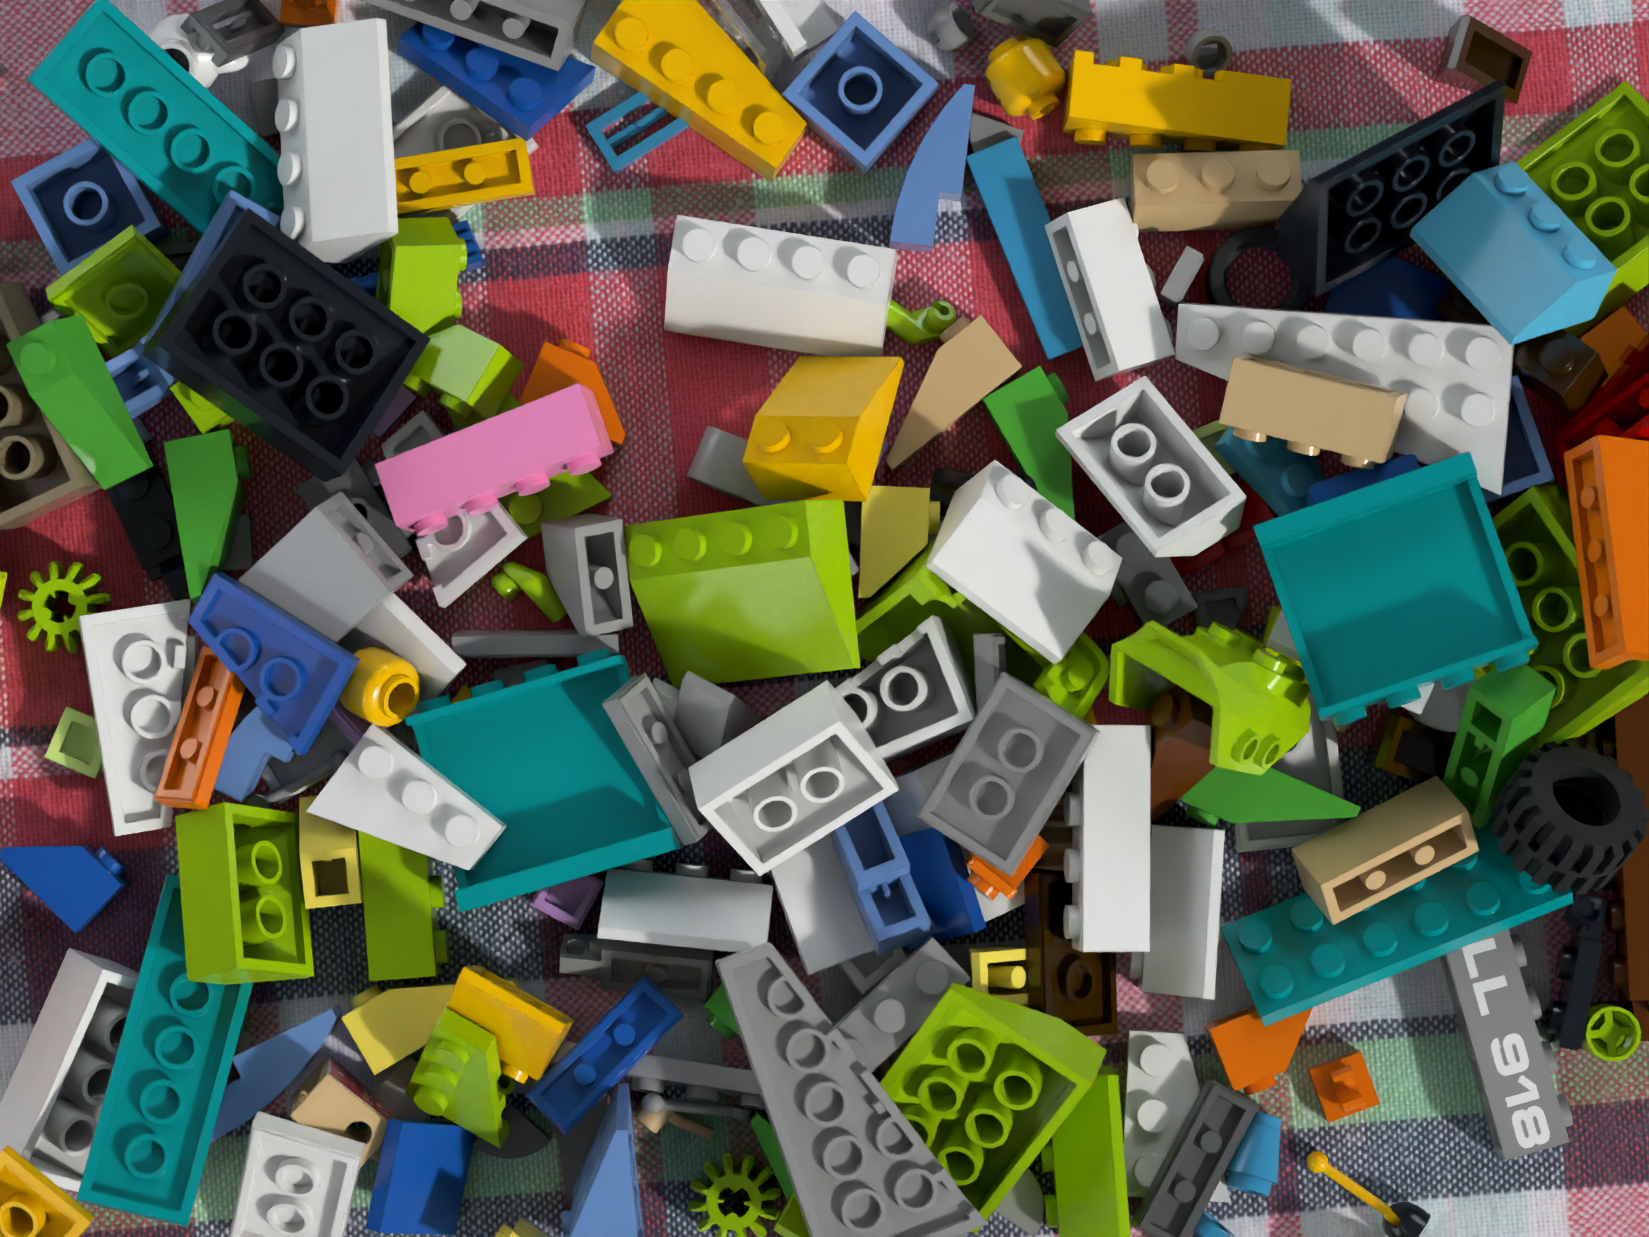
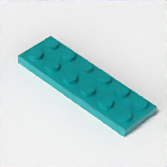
M94 0L25 78L30 85L201 236H203L217 210L231 190L276 214L281 219L284 210L283 185L279 182L277 175L278 162L281 155L110 1ZM279 219V221H278V223H277V225H276V228H278L279 230H280V219Z
M1493 817L1481 829H1478L1475 825L1472 826L1479 848L1478 852L1334 925L1331 924L1307 893H1303L1220 928L1223 939L1265 1027L1574 903L1573 892L1570 888H1568L1565 894L1554 892L1551 885L1544 883L1541 887L1531 881L1532 876L1527 872L1519 873L1512 866L1514 862L1510 855H1503L1498 847L1502 839L1493 835L1491 827L1495 821Z
M166 875L81 1180L77 1201L188 1228L253 983L224 985L187 981L180 877Z

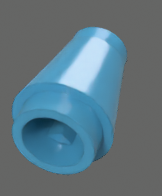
M1256 1112L1225 1172L1229 1173L1226 1183L1227 1187L1254 1195L1269 1197L1272 1185H1278L1280 1126L1282 1119Z

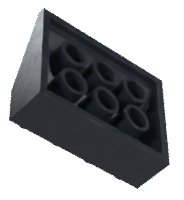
M1497 79L1312 178L1278 219L1277 256L1315 297H1318L1415 244L1416 242L1411 238L1410 232L1416 223L1472 173L1499 166L1506 85L1500 79Z
M247 208L170 309L141 355L321 481L327 482L344 476L431 339L253 210Z

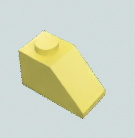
M871 486L868 500L862 501L858 600H870L928 545V534L938 535L940 501H930V488Z
M1004 945L969 949L970 988L1019 1005H1028L1026 946Z

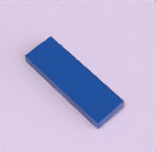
M643 976L525 1094L526 1097L566 1136L684 1017V1014Z

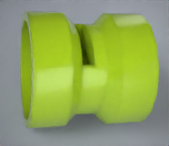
M1599 1002L1590 1005L1582 1048L1593 1056L1605 1061L1617 1062L1627 1059L1636 1051L1640 1044L1641 1029L1638 1020L1631 1012L1610 1003Z

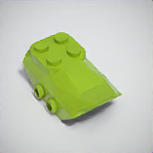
M1152 620L1135 634L1111 645L1109 701L1115 705L1148 712L1149 708L1161 695L1177 684L1210 704L1213 708V723L1209 763L1216 767L1261 776L1309 732L1311 706L1307 698L1310 688L1302 665L1285 655L1279 654L1277 657L1263 650L1264 642L1241 629L1234 628V630H1231L1213 621L1209 628L1197 626L1193 635L1178 636Z

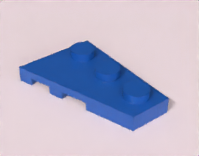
M419 21L399 38L397 49L398 54L525 141L534 136L593 82L596 69L595 66L567 57L560 70L556 71Z
M223 572L214 573L188 622L229 672H235L256 697L254 702L267 717H272L289 737L287 742L299 756L306 755L361 659Z

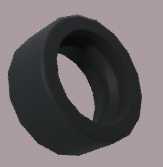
M1270 226L1247 227L1230 235L1215 251L1205 274L1206 294L1212 305L1240 306L1233 300L1227 288V272L1230 263L1238 254L1250 248H1265L1277 253L1278 229ZM1291 270V286L1288 295L1279 306L1273 309L1301 311L1307 303L1311 291Z

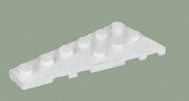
M1183 302L1178 304L1176 360L1228 381L1233 358L1243 354H1250L1406 392L1407 396L1394 451L1403 455L1416 454L1417 460L1427 465L1470 451L1477 470V479L1480 487L1498 495L1502 494L1514 344L1510 345L1491 324Z

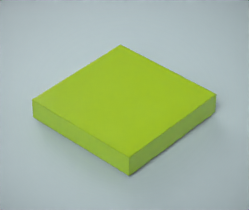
M130 225L48 286L45 291L48 301L66 317L83 314L97 346L113 359L133 348L139 339L148 335L181 271L133 225Z

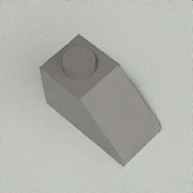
M585 513L541 522L547 578L581 637H591L632 628L633 618L622 519Z
M687 671L681 683L674 723L695 760L698 762L757 725L762 717L734 694Z

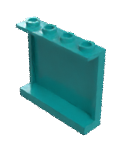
M1470 451L1253 526L1321 722L1332 718L1335 727H1339L1367 717L1366 706L1384 700L1387 701L1389 709L1411 703L1422 698L1419 688L1441 682L1443 690L1467 684L1476 680L1473 670L1495 663L1498 672L1523 665L1530 661L1528 652L1538 647L1536 636H1533L1477 479V470Z
M609 648L596 650L576 657L579 667L562 672H557L555 664L538 667L523 673L524 683L504 688L502 679L470 688L472 695L470 699L451 704L449 695L430 699L417 704L419 714L405 718L406 725L413 727L421 758L507 825L474 870L468 871L452 865L459 888L454 893L460 912L473 910L681 849L673 826L602 705L607 698L631 678L625 656L616 655L611 657Z

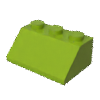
M222 802L208 806L207 810L198 809L175 816L187 981L231 985L313 977L314 967L309 909H305L299 854V813Z
M1110 1065L1100 1066L1093 1085L1040 1151L1042 1173L1052 1172L1054 1194L1044 1195L1046 1227H1056L1058 1237H1131L1118 1074Z

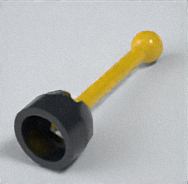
M1314 1151L1307 1157L1306 1164L1310 1171L1314 1173L1323 1172L1383 1214V1229L1388 1237H1418L1428 1223L1431 1214L1424 1209L1407 1201L1398 1202L1390 1206L1330 1165L1327 1156L1323 1152Z

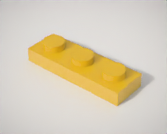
M522 138L394 159L398 217L535 195L527 141Z

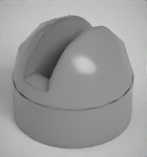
M950 2L931 15L928 22V35L935 31L939 38L934 44L937 48L952 51L974 40L975 32L972 22L964 9L956 2Z
M1203 28L1194 32L1188 38L1185 55L1190 66L1204 70L1203 76L1213 77L1216 71L1225 70L1229 66L1233 50L1229 41L1221 33ZM1217 44V48H1201L1204 45Z

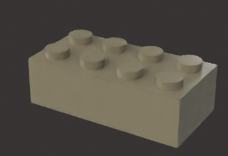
M1 281L0 530L23 526L102 487L29 395L6 344L42 325L24 283Z

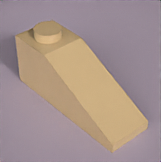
M982 315L971 323L963 316L939 335L944 344L937 349L885 461V466L891 473L981 403L983 398L995 392L1020 372L1021 364Z

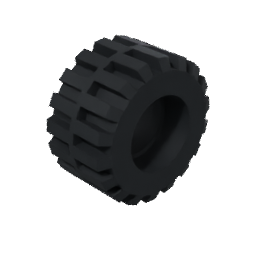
M1564 740L1560 746L1555 741L1544 743L1540 749H1533L1503 787L1492 806L1491 816L1495 818L1491 825L1493 835L1502 839L1498 847L1503 855H1510L1514 860L1512 866L1519 873L1527 872L1532 876L1531 881L1541 887L1546 883L1551 885L1552 891L1565 894L1568 888H1570L1575 895L1586 894L1590 888L1594 891L1603 888L1608 881L1613 879L1640 845L1648 830L1645 824L1649 821V809L1642 806L1646 798L1642 789L1635 788L1632 784L1635 778L1628 770L1622 771L1617 766L1618 761L1612 756L1604 757L1598 753V748L1588 744L1584 748H1580L1576 741Z

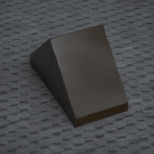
M1462 15L1449 30L1435 81L1475 92L1500 79L1506 85L1505 102L1517 104L1532 51L1473 16Z
M1381 713L1364 765L1420 784L1436 775L1443 781L1455 736L1396 714Z

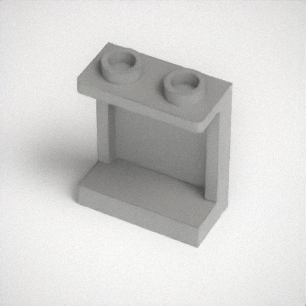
M342 491L316 506L237 581L329 640L337 643L385 598L400 589L414 575Z

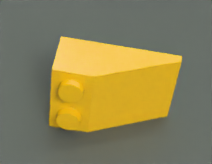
M798 357L755 415L742 460L764 499L868 500L904 367L902 357Z
M480 965L463 968L446 1007L495 1035L501 1072L523 1084L528 1076L537 1081L542 1078L575 1021Z
M7 1145L0 1153V1237H80L95 1217Z

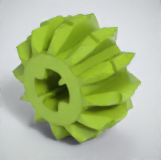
M52 561L49 563L48 569L50 580L40 571H33L29 577L38 590L36 592L24 589L19 591L18 597L24 601H31L32 609L18 612L17 618L22 622L34 620L37 622L29 629L26 636L30 641H37L47 634L45 640L46 651L56 653L64 641L69 653H79L81 648V632L78 617L97 613V606L111 603L112 595L110 593L93 594L101 585L103 578L100 574L93 573L83 580L84 564L73 562L66 574L61 562ZM68 592V602L75 605L76 609L73 616L64 615L65 622H61L62 613L54 609V604L57 598L66 600L65 593Z
M731 1151L723 1153L722 1163L724 1171L722 1172L719 1171L712 1161L706 1160L702 1168L712 1182L700 1178H692L690 1182V1188L693 1191L707 1196L695 1198L688 1202L689 1212L708 1211L698 1221L696 1225L698 1231H707L716 1223L719 1227L715 1237H726L727 1230H735V1237H747L745 1228L748 1226L756 1236L764 1237L767 1234V1229L758 1218V1215L769 1220H777L780 1212L775 1206L762 1202L774 1200L781 1196L780 1186L761 1187L773 1174L771 1167L765 1166L753 1175L750 1171L754 1165L755 1156L750 1153L745 1155L741 1169L734 1168V1156ZM729 1187L733 1192H737L743 1188L748 1193L744 1199V1205H747V1207L742 1211L735 1205L728 1209L724 1208L721 1203L724 1202L726 1194L722 1190Z

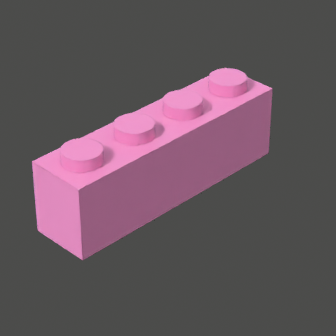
M577 383L376 463L375 467L396 527L410 532L416 531L417 536H424L446 528L449 525L447 518L467 511L468 516H475L491 511L500 505L498 498L518 491L519 496H526L544 490L550 486L548 478L569 471L570 476L590 472L602 465L600 458L614 453L593 391Z

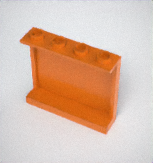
M1596 435L1565 452L1564 461L1590 668L1611 669L1630 659L1649 661V441Z

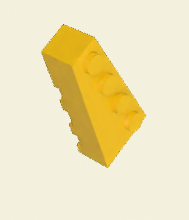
M622 0L593 41L592 61L636 91H640L649 97V100L677 119L680 118L688 123L690 128L769 182L773 181L803 137L807 123L697 0Z
M1074 51L1068 67L1062 133L1074 134L1075 143L1106 145L1108 137L1129 139L1128 147L1139 150H1161L1162 143L1183 144L1184 153L1216 152L1217 148L1238 149V151L1282 150L1286 146L1292 79L1226 70L1216 71L1214 80L1203 79L1204 70L1195 66L1174 63L1161 66L1159 72L1148 71L1149 66L1142 63V59L1119 56L1117 60L1105 61L1104 65L1093 63L1094 52Z

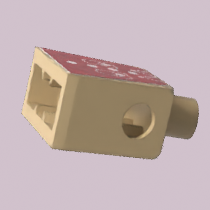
M330 1054L326 1056L292 1095L290 1116L299 1124L365 1143L360 1168L369 1158L379 1164L388 1118H395L388 1109L372 1096L373 1092ZM357 1121L369 1125L360 1131L349 1127L351 1123Z

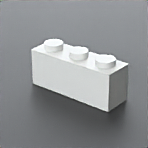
M1124 197L1067 212L1044 225L1095 382L1151 366L1175 355L1172 345V328L1169 321L1162 315L1155 293V277L1152 269L1145 263L1138 242V225L1133 223L1132 213L1128 211Z

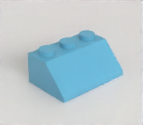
M1515 161L1472 173L1416 223L1410 232L1411 238L1510 345L1594 319L1617 271L1614 265L1598 250L1596 245L1575 226Z

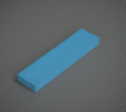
M1012 137L966 156V164L1047 361L1083 347L1044 227L1051 220L1017 137Z

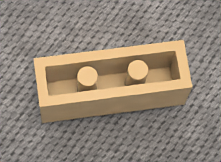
M1299 150L1133 154L1128 182L1130 213H1132L1133 223H1137L1139 232L1236 230L1258 226L1278 228L1279 217L1302 191Z
M1243 354L1233 358L1219 423L1234 427L1233 435L1241 439L1266 442L1267 435L1288 440L1286 448L1297 453L1319 456L1320 450L1325 449L1341 453L1340 462L1346 465L1363 469H1374L1375 462L1382 464L1393 456L1407 393L1250 354Z
M1436 775L1359 814L1357 817H1353L1292 848L1291 851L1303 889L1331 924L1334 925L1478 852L1479 848L1468 810Z

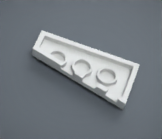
M191 599L78 617L114 836L168 828L172 825L173 807H166L155 801L154 798L181 715L183 672L187 649V625Z

